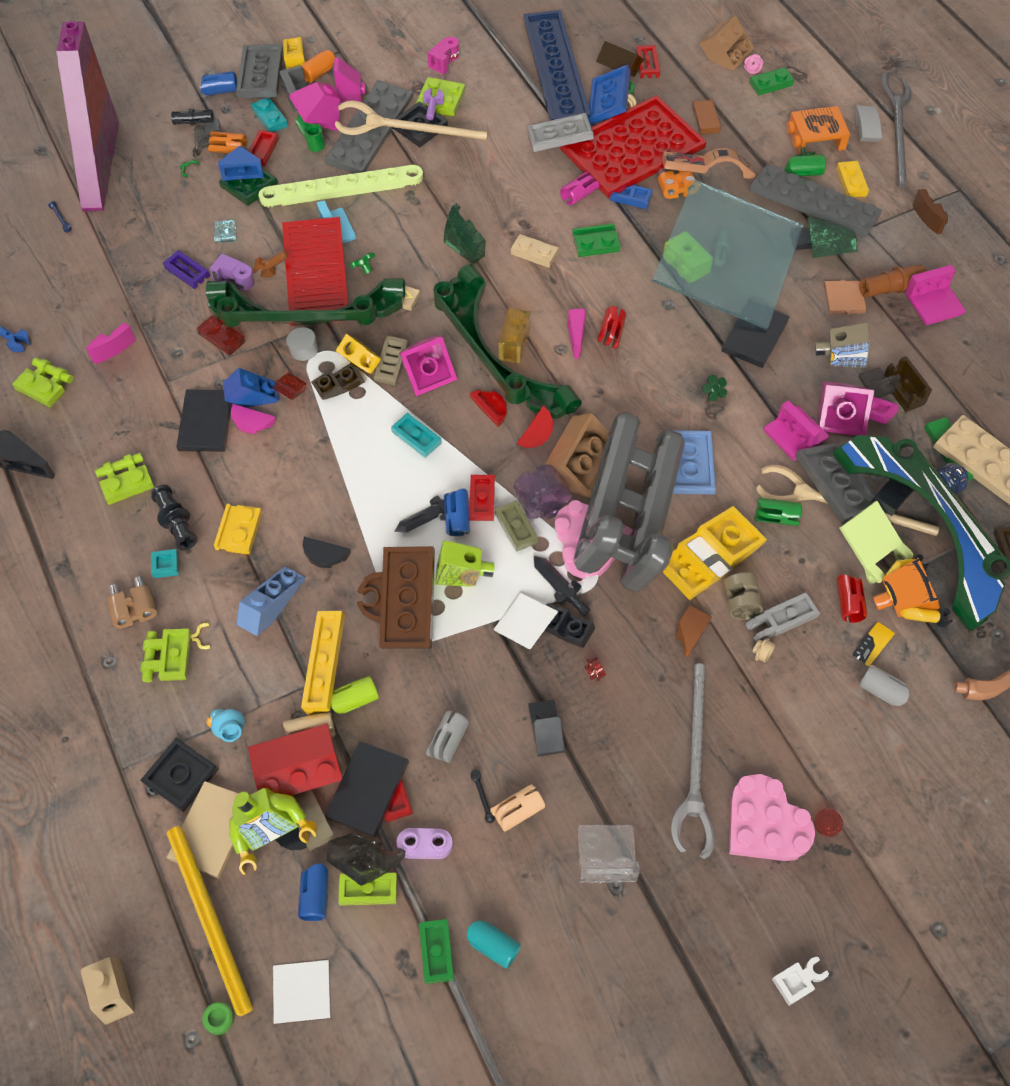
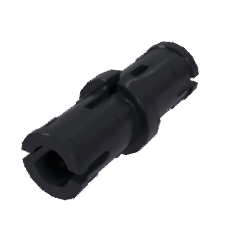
M212 109L172 111L171 120L173 125L190 124L193 126L197 123H213L214 114Z

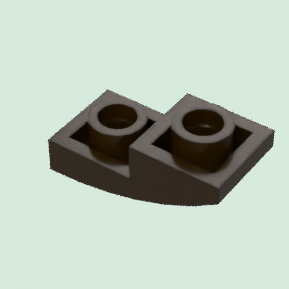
M351 362L334 374L331 370H328L311 381L321 399L325 400L344 394L365 383V381Z

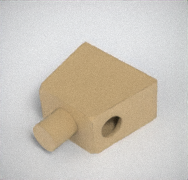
M108 957L81 969L90 1009L105 1025L135 1013L119 958ZM110 1004H116L114 1007L109 1008V1009H108V1006H107V1005H110Z

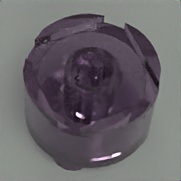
M540 465L536 467V472L530 474L527 471L521 475L515 482L513 489L516 498L529 519L542 517L552 519L558 514V509L568 502L572 496L554 466Z

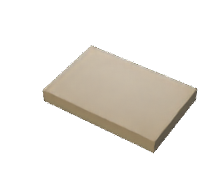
M204 781L182 828L199 871L219 879L234 849L229 836V820L233 816L232 806L238 793ZM171 848L167 859L178 863Z

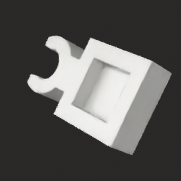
M819 957L810 959L806 963L804 970L799 963H796L772 978L788 1006L815 990L811 981L821 982L829 975L828 971L822 974L814 972L813 965L820 960Z

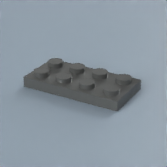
M282 44L243 45L236 89L238 98L277 97L280 79L279 71H281L283 56Z
M839 442L798 450L795 458L842 525L872 504L871 501L876 492L862 474H847L833 456V452L841 446Z

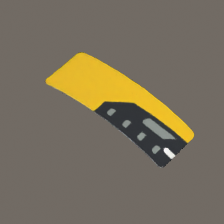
M877 622L852 655L865 665L870 666L895 633L880 622Z

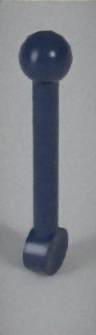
M50 201L48 206L54 210L63 225V231L66 233L72 230L71 225L65 222L57 209V203Z

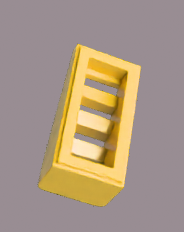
M302 37L284 39L283 50L286 69L305 63Z

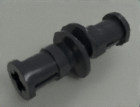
M159 485L151 491V499L159 507L158 523L163 528L169 529L176 540V547L179 550L191 549L195 546L198 539L196 534L191 532L187 522L190 519V513L182 507L181 503H178L173 498L170 486Z

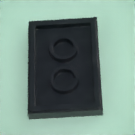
M748 301L725 341L722 352L763 368L784 331L790 316Z
M186 389L176 446L178 451L225 452L232 403L225 401L224 390Z
M359 741L325 817L376 838L410 761L407 758Z

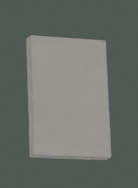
M586 113L527 126L534 152L594 139Z

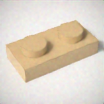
M519 234L511 247V255L550 268L558 255L559 247Z

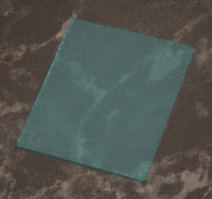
M693 180L652 282L767 330L803 225L702 182Z

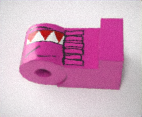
M446 37L428 52V67L444 75L448 71V64L459 57L458 39Z

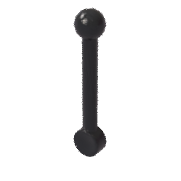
M473 770L470 776L471 780L476 783L486 813L485 821L489 824L493 823L495 816L490 812L480 781L481 773L478 770Z

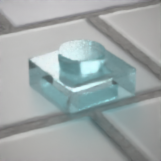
M235 220L214 221L215 243L237 241V225Z

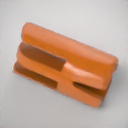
M325 50L303 63L301 66L305 81L312 83L330 71L334 65V53L330 50Z
M210 131L209 144L211 145L208 146L209 152L229 154L238 146L242 148L247 146L245 134Z

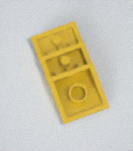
M732 506L701 525L695 534L680 542L677 549L672 552L669 564L663 573L691 600L723 576L718 577L687 546L688 543L701 536L733 570L761 547L767 539Z

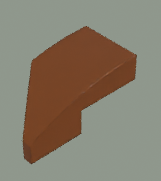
M691 605L679 620L678 630L675 635L677 640H681L684 646L683 653L686 657H689L712 620L711 616Z

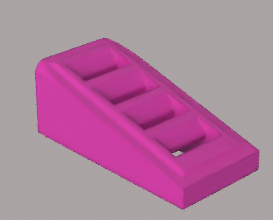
M585 308L570 309L568 311L567 327L575 359H578L581 354L586 319Z

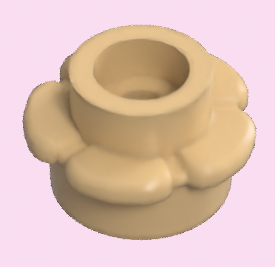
M769 638L764 641L758 640L752 652L756 654V661L761 660L766 663L772 655L775 644L769 642Z

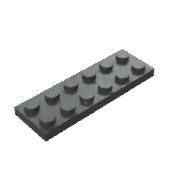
M377 80L362 103L368 105L384 118L395 119L405 111L413 98V91ZM358 109L347 127L354 128L365 125L367 114ZM382 126L357 135L342 133L325 158L326 165L352 173L366 172L392 131V128Z
M768 164L753 181L750 188L751 192L865 238L882 212V209L877 208L873 204H866L855 197L846 196L835 189L826 188L814 181H808L794 173H788Z

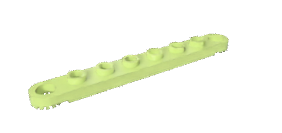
M407 165L268 186L260 190L259 199L264 207H273L274 205L282 204L284 206L403 188L406 185L420 184L423 180V171L417 165ZM415 173L417 176L410 177L408 175ZM270 194H273L274 196L272 198H266L267 195L270 196Z

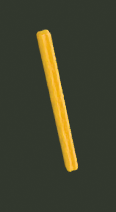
M175 826L167 831L169 842L236 1015L244 1016L253 1010V1006L183 828Z

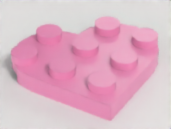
M573 500L569 505L564 506L555 518L557 537L564 544L562 559L565 563V568L573 576L585 579L586 576L593 577L598 575L599 577L610 567L615 558L611 557L598 572L592 574L577 570L573 563V558L588 505L578 500ZM624 525L625 528L622 533L632 536L633 529Z
M762 774L742 777L735 786L731 797L729 854L790 861L797 860L809 851L815 837L810 813L805 809H800L787 803L786 793L779 780Z

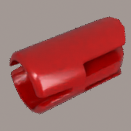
M611 306L605 310L597 342L600 343L604 338L603 344L609 346L614 337L612 344L614 349H617L627 316L622 308L617 316V306Z
M839 575L837 577V588L841 618L847 622L848 616L850 623H858L867 618V607L863 580L848 575Z

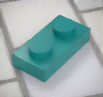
M264 98L251 104L252 111L268 132H276L288 127L287 120L270 98Z
M406 413L391 426L393 434L425 458L442 444L441 438L409 413Z

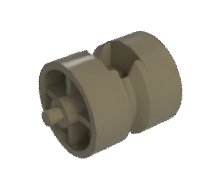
M737 573L725 579L724 586L726 596L729 598L727 602L732 618L749 620L762 613L763 606L761 596L758 594L759 586L756 575L752 573Z

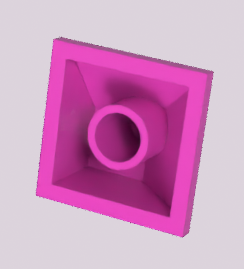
M315 82L290 94L289 98L304 122L319 124L321 127L334 131L338 130L335 122H339L340 110L338 106L340 105V98L332 85Z
M431 336L412 344L399 353L415 396L457 380L442 336Z
M823 381L819 400L818 425L825 432L856 436L866 435L874 390L850 384Z

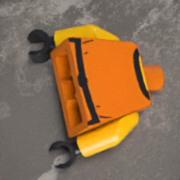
M919 554L915 559L896 561L882 579L886 592L873 596L878 611L893 605L897 617L936 623L943 628L952 623L953 620H947L944 617L951 613L948 608L940 612L938 611L940 609L938 599L925 573L929 564L921 563L924 558L923 555Z

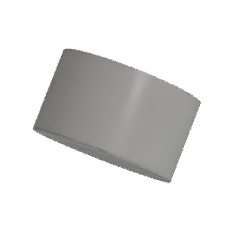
M296 328L286 338L290 354L296 360H309L318 352L319 347L315 333L309 328Z

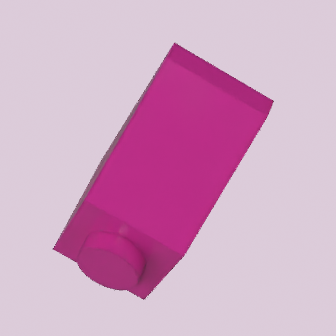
M335 58L334 77L340 103L351 100L362 102V95H366V85L361 80V73L340 58Z

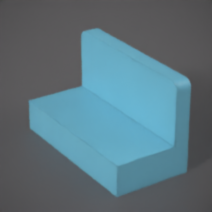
M325 200L317 202L320 219L340 217L343 243L356 239V235L343 208L329 211Z

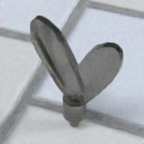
M200 125L195 126L193 129L195 147L192 150L193 157L199 156L203 148L211 145L209 144L210 133L205 136L204 129Z

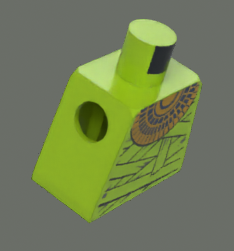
M443 540L437 561L435 584L476 586L478 576L493 577L495 563L481 561L482 550L480 548Z

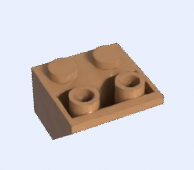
M736 15L719 22L699 43L708 60L731 71L735 70L755 49Z

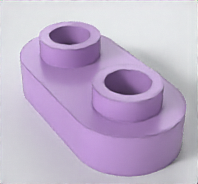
M408 828L398 835L397 848L399 853L408 859H443L451 853L453 842L451 835L444 829ZM409 838L416 840L412 846L406 845L405 842ZM440 838L444 842L441 846H435L433 844L434 840Z

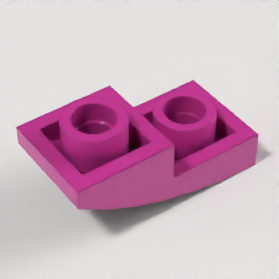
M123 322L108 337L101 333L90 342L86 350L91 361L97 364L119 354L136 339L131 327Z

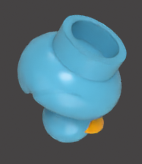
M215 709L210 713L206 723L211 727L216 737L225 742H233L241 736L245 728V717L241 712L234 709Z

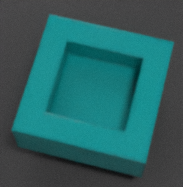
M177 549L151 552V574L153 578L179 575V554Z

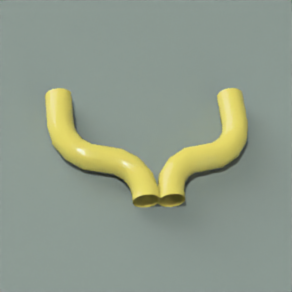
M209 622L200 624L197 627L196 633L192 634V641H196L200 649H210V645L203 646L201 641L195 638L200 634L202 627L209 626Z

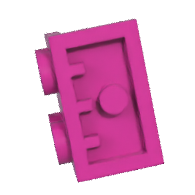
M952 265L916 274L910 279L905 295L925 325L964 315L966 311L949 286L956 272Z

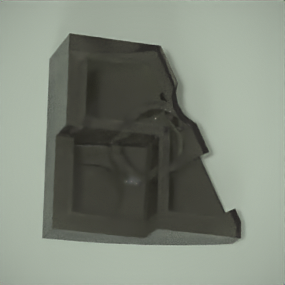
M348 834L328 841L326 861L362 886L394 868L405 858L406 851L398 848L396 851L389 852L381 849V842L366 840L361 836Z

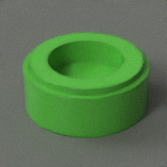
M212 1003L203 1013V1026L211 1034L222 1035L232 1027L234 1013L225 1003Z

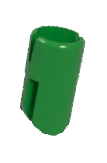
M823 154L793 156L786 163L784 171L794 173L799 177L821 176L825 173L826 169L825 156Z
M758 498L754 517L755 521L799 526L800 521H798V518L802 516V504L800 502Z

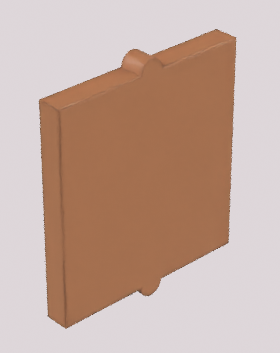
M841 279V281H825L824 287L829 314L845 313L849 315L850 313H866L865 300L859 289L860 281H845L844 279Z

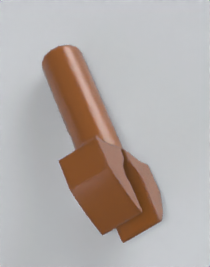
M282 251L269 260L258 257L254 262V273L262 269L261 278L274 276L276 271L274 266L288 258L287 252Z

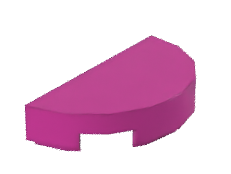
M232 405V420L236 427L245 433L256 434L257 431L271 428L276 422L275 416L239 405Z

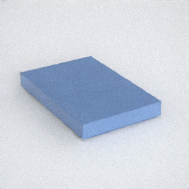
M673 430L682 434L685 440L673 494H715L712 432Z

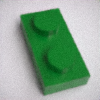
M784 67L752 76L749 84L759 96L791 87L795 79Z
M448 919L420 922L419 930L425 985L454 981Z

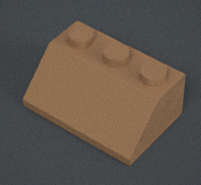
M592 413L572 417L544 464L542 471L557 486L590 498L608 438V430Z

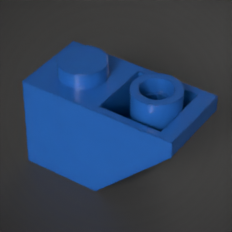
M242 368L236 369L223 382L225 401L246 408L277 403L279 401L276 381Z

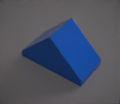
M238 146L218 162L222 180L264 178L261 160L241 146Z

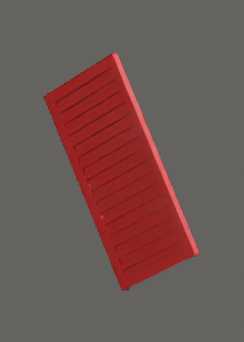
M340 217L282 222L284 251L288 254V258L285 260L289 311L336 310L347 306L348 295Z

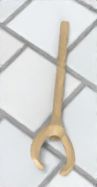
M354 100L341 103L338 108L342 110L346 107H353L367 114L366 124L348 128L342 126L338 121L335 122L336 128L348 135L362 134L382 126L487 140L488 133L485 131L384 118L368 105Z
M770 465L762 468V474L778 472L796 484L793 494L786 496L769 494L758 485L756 488L757 492L763 498L793 502L816 500L827 503L820 492L811 488L791 469L781 465ZM886 513L890 523L916 529L917 531L937 536L939 532L938 526L897 514L891 516Z

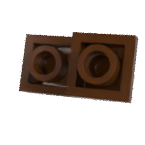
M927 189L918 190L913 202L914 210L927 227L936 234H942L948 222L947 212L944 211L941 203L933 204V199L929 196Z

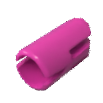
M586 171L560 189L561 198L563 201L572 198L566 204L574 205L599 188L598 181L594 182V177Z

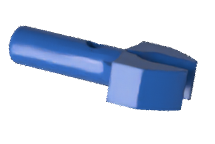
M0 326V336L9 340L6 343L9 350L13 352L25 351L23 346L17 343V341H24L31 345L30 337L23 329L13 333Z

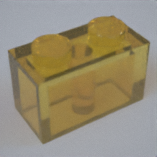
M508 308L498 342L499 360L521 363L530 331V311Z

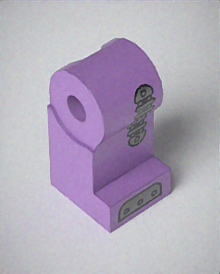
M221 254L210 267L213 281H229L236 285L239 290L243 291L249 290L254 286L251 267L225 254Z

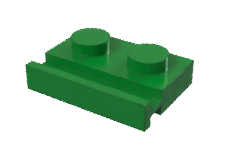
M614 223L573 228L572 235L578 257L620 252L621 245Z

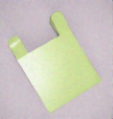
M878 501L873 502L839 527L865 569L867 580L871 584L882 582L885 574L875 563L891 551L894 552L897 561L913 558L912 551L903 544Z

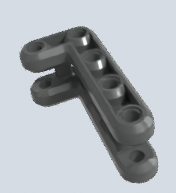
M622 412L616 415L608 434L573 563L577 570L592 574L598 572L611 557L620 560L624 565L620 579L621 584L626 589L638 592L645 589L666 569L672 556L673 545L669 538L662 536L685 440L682 434L668 429L660 432L653 454L638 449L635 446L638 439L637 431L641 422L637 416L628 412ZM629 464L647 471L643 494L624 488ZM618 505L636 511L632 536L622 533L625 526L620 519L614 517Z

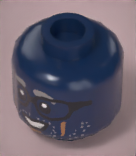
M948 463L936 470L955 494L966 489L968 473L961 465Z

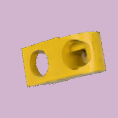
M348 334L345 335L336 349V352L370 374H373L382 360L380 356L371 351L363 342ZM348 343H350V345L348 346V348H347L346 351H345L346 345H347Z

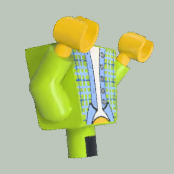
M262 788L251 795L247 792H241L234 799L232 806L233 816L229 820V836L236 854L241 856L239 870L244 875H246L245 863H251L254 870L257 867V858L254 854L248 853V849L254 851L299 826L301 827L299 838L302 842L308 843L309 835L306 831H310L316 837L318 831L317 824L314 821H307L305 819L307 815L295 798L290 795L278 794L268 788Z

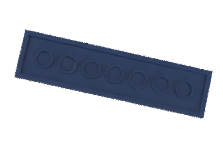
M561 10L523 14L525 29L550 121L586 113L588 118L591 117Z

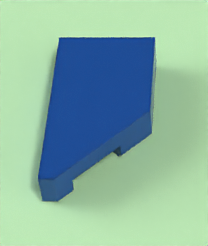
M631 185L626 187L624 191L612 193L610 201L647 209L653 189Z

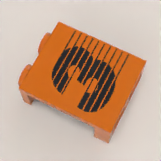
M838 106L791 112L790 119L786 124L787 133L791 135L792 145L796 148L798 154H801V148L805 147L806 143L832 139L838 151L846 150L850 132Z

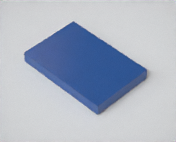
M628 65L592 79L589 104L591 117L588 118L591 125L627 111L630 80Z

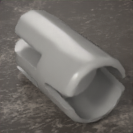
M870 665L859 683L860 687L893 706H901L908 701V686L903 681L875 665Z
M446 711L426 751L427 756L435 757L451 763L469 725L468 719L457 712L452 717V711Z

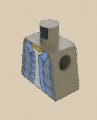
M868 323L829 330V341L815 342L816 356L829 355L831 367L867 368L870 343Z

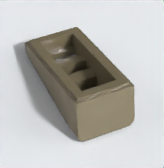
M387 336L380 355L382 360L376 368L374 381L396 386L404 365L399 353L409 347L407 340ZM383 371L392 372L393 375L386 374V373H382V372H383Z

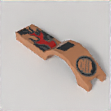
M716 148L707 152L704 156L663 151L662 155L664 169L706 173L716 163L727 161L733 162L740 167L743 178L755 179L756 175L752 170L753 166L735 150L728 148Z

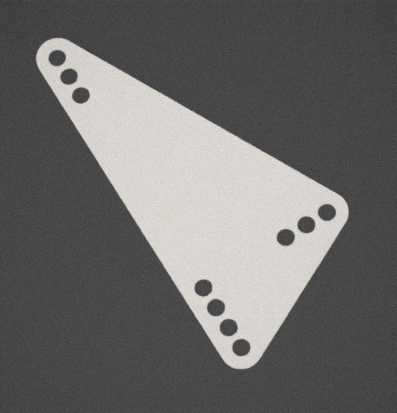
M322 351L309 359L306 369L311 382L324 374L319 371V365L322 362L330 361L335 364V369L332 371L333 374L351 362L337 352ZM358 368L357 370L365 381L360 387L366 390L365 396L360 399H353L348 391L336 397L322 400L311 383L375 572H382L383 547L433 546L435 548L433 600L442 601L445 605V610L442 614L433 616L432 641L501 620L520 593L544 605L557 602L554 598V594L557 591L534 567V556L546 558L549 561V556L553 552H562L564 544L558 539L554 528L496 481L494 521H470L469 534L466 535V532H464L463 536L447 535L445 520H440L442 513L438 515L439 517L407 533L394 532L400 521L430 506H437L438 504L430 505V500L435 496H439L443 500L445 493L466 489L468 491L470 510L471 475L488 474ZM406 413H409L441 438L442 444L426 458L392 433L391 426ZM517 500L537 536L546 538L549 541V547L545 551L539 552L530 546L516 552L495 515V509ZM443 540L480 548L482 550L481 561L495 563L493 577L478 576L476 586H461L463 589L461 597L454 600L447 598L444 590L448 585L435 584L437 561ZM565 564L559 567L554 566L569 582L568 586L573 588L571 585L572 580L567 576ZM598 575L593 577L586 576L585 579L579 581L578 583L581 584L582 589L576 594L580 595L590 591L596 585Z

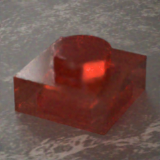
M287 372L275 382L274 389L289 399L294 400L305 391L307 383Z

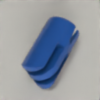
M234 71L203 75L201 79V92L204 95L236 92L238 81Z
M459 489L445 493L444 508L447 535L463 536L464 532H466V535L469 534L468 491L466 489Z
M321 863L315 864L301 872L298 917L301 920L321 921L327 917L328 869Z

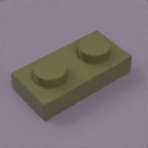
M517 500L495 509V515L516 552L538 543L539 538Z

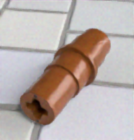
M922 264L903 268L895 267L891 271L883 272L880 275L861 279L859 283L860 293L864 298L880 294L904 292L913 275L927 272Z

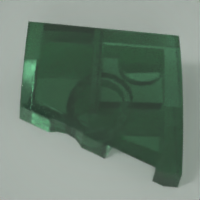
M456 203L449 212L443 242L473 265L485 257L486 240L475 229L470 219L465 222L459 214L461 207Z
M813 217L807 218L813 259L857 252L856 238L853 230Z

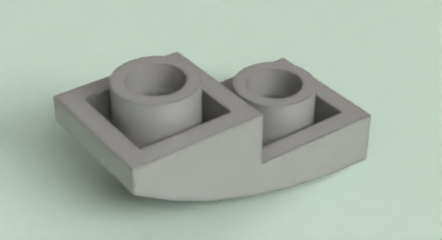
M856 105L855 125L859 126V141L879 142L882 139V132L876 106Z

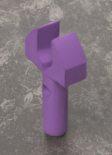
M432 88L424 92L423 101L428 103L426 114L428 120L434 119L436 105L444 104V94L440 89H438V94L434 98H432Z

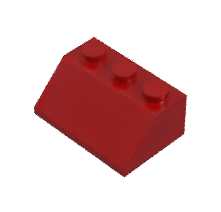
M328 723L248 746L257 791L262 788H268L274 793L291 796L342 780V773Z

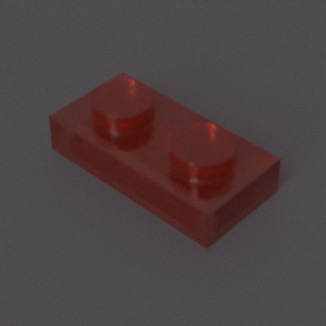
M213 315L196 328L200 336L229 356L245 343L243 335L226 326Z

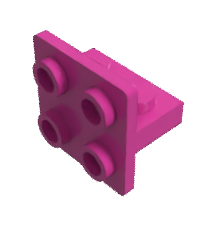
M789 400L781 405L777 419L766 425L763 430L793 461L797 460L795 456L798 450L816 447L829 437L801 407L794 406Z

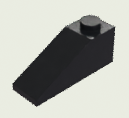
M7 430L0 431V468L50 479L54 478L55 474L47 461L12 432Z

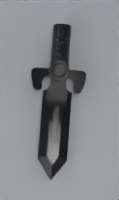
M435 496L430 500V505L438 504L437 506H430L400 521L394 532L407 533L439 517L440 513H442L440 520H445L444 499L441 500L439 496Z
M534 556V567L557 591L554 594L557 603L571 602L583 616H586L591 609L576 594L582 589L581 584L573 580L571 581L573 588L569 587V582L546 558Z

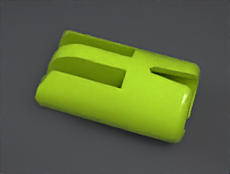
M366 676L333 690L331 702L333 710L338 714H343L378 700L379 695L372 678Z

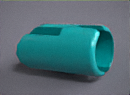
M486 921L473 922L468 928L467 939L475 950L505 969L509 968L521 948L519 942Z

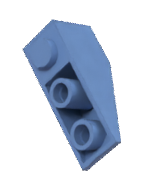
M283 567L239 602L236 625L258 636L275 621L304 582L305 577L292 569Z

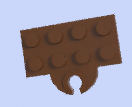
M433 546L383 547L382 572L371 573L364 577V581L359 586L357 591L359 594L376 593V600L372 604L358 601L357 605L364 616L373 622L380 623L379 647L381 649H432L435 548Z

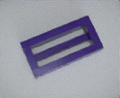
M179 250L163 262L166 270L193 289L198 287L197 283L202 284L204 282L203 278L208 279L210 277L207 269ZM177 259H179L180 261H182V262L185 263L186 265L181 264L180 262L177 261ZM187 266H189L190 268H192L193 270H195V271L198 272L199 274L197 275L196 273H194L193 271H191Z

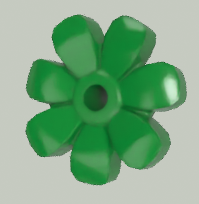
M375 253L365 254L362 258L351 262L350 267H361L365 275L373 270L369 262L372 258L376 257Z

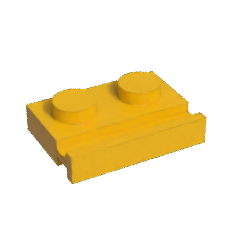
M226 504L214 542L215 549H225L227 552L250 555L262 517L261 508L237 505L236 507Z

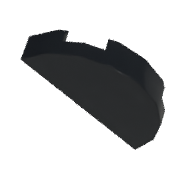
M308 537L303 539L302 546L305 556L311 564L320 568H332V565L346 561L351 554L350 548Z

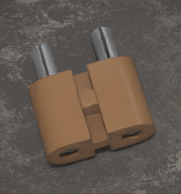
M138 576V579L137 577L134 579L136 587L131 588V593L125 594L124 591L119 592L118 585L116 584L109 587L111 595L107 599L113 627L118 629L134 625L133 621L139 619L140 623L153 619L157 615L151 588L144 585L142 577Z

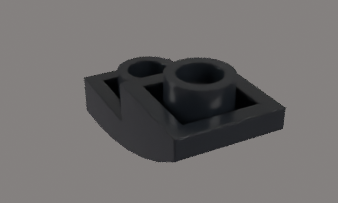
M547 603L546 606L558 612L544 631L568 643L584 648L595 630L593 622L571 616L568 609Z

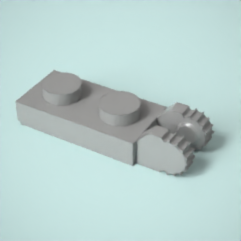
M803 593L763 611L761 615L750 619L746 623V627L748 630H752L766 622L769 628L755 635L754 640L757 643L758 640L764 641L773 635H780L819 617L820 612L809 595Z

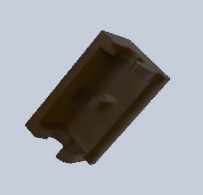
M604 41L596 60L597 63L614 70L628 65L630 76L633 77L636 76L641 63L644 61L638 54L607 41Z
M907 356L902 357L896 367L890 363L884 375L881 376L882 382L905 413L925 405L932 391L931 387Z

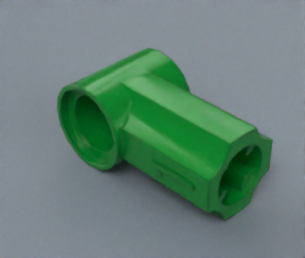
M298 114L295 124L304 137L308 149L312 152L323 150L325 148L322 127L319 124L304 122L300 114Z

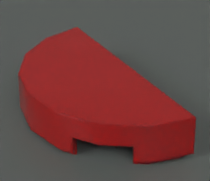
M476 390L470 393V398L499 427L507 416L506 402L503 397L495 391L491 393Z
M545 406L540 409L516 445L523 448H535L543 445L550 438L553 431V419Z

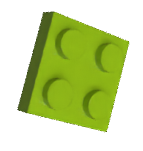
M427 77L416 103L420 101L428 107V103L423 101L424 92L432 88V98H434L438 94V89H440L444 94V104H437L435 112L454 117L464 95L465 84Z

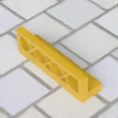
M317 611L301 708L308 716L318 714L320 711H330L345 619V614L342 611Z

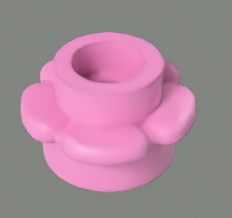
M757 54L748 56L744 61L745 70L750 74L758 73L762 69L763 59Z

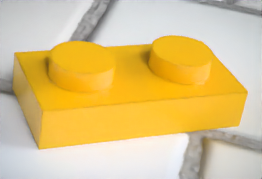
M858 161L839 162L836 170L845 195L855 198L867 196L869 189Z

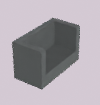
M301 65L279 71L282 88L293 112H296L297 109L289 98L290 94L307 86Z

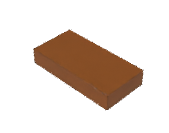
M713 100L693 101L692 108L700 135L720 133L721 126Z

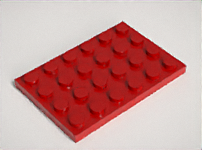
M656 95L628 109L626 112L592 127L594 139L560 146V150L583 173L588 171L589 175L594 177V182L598 181V189L607 198H610L612 193H619L625 190L626 187L635 185L658 173L660 169H664L662 162L663 151L693 155L706 148V141Z

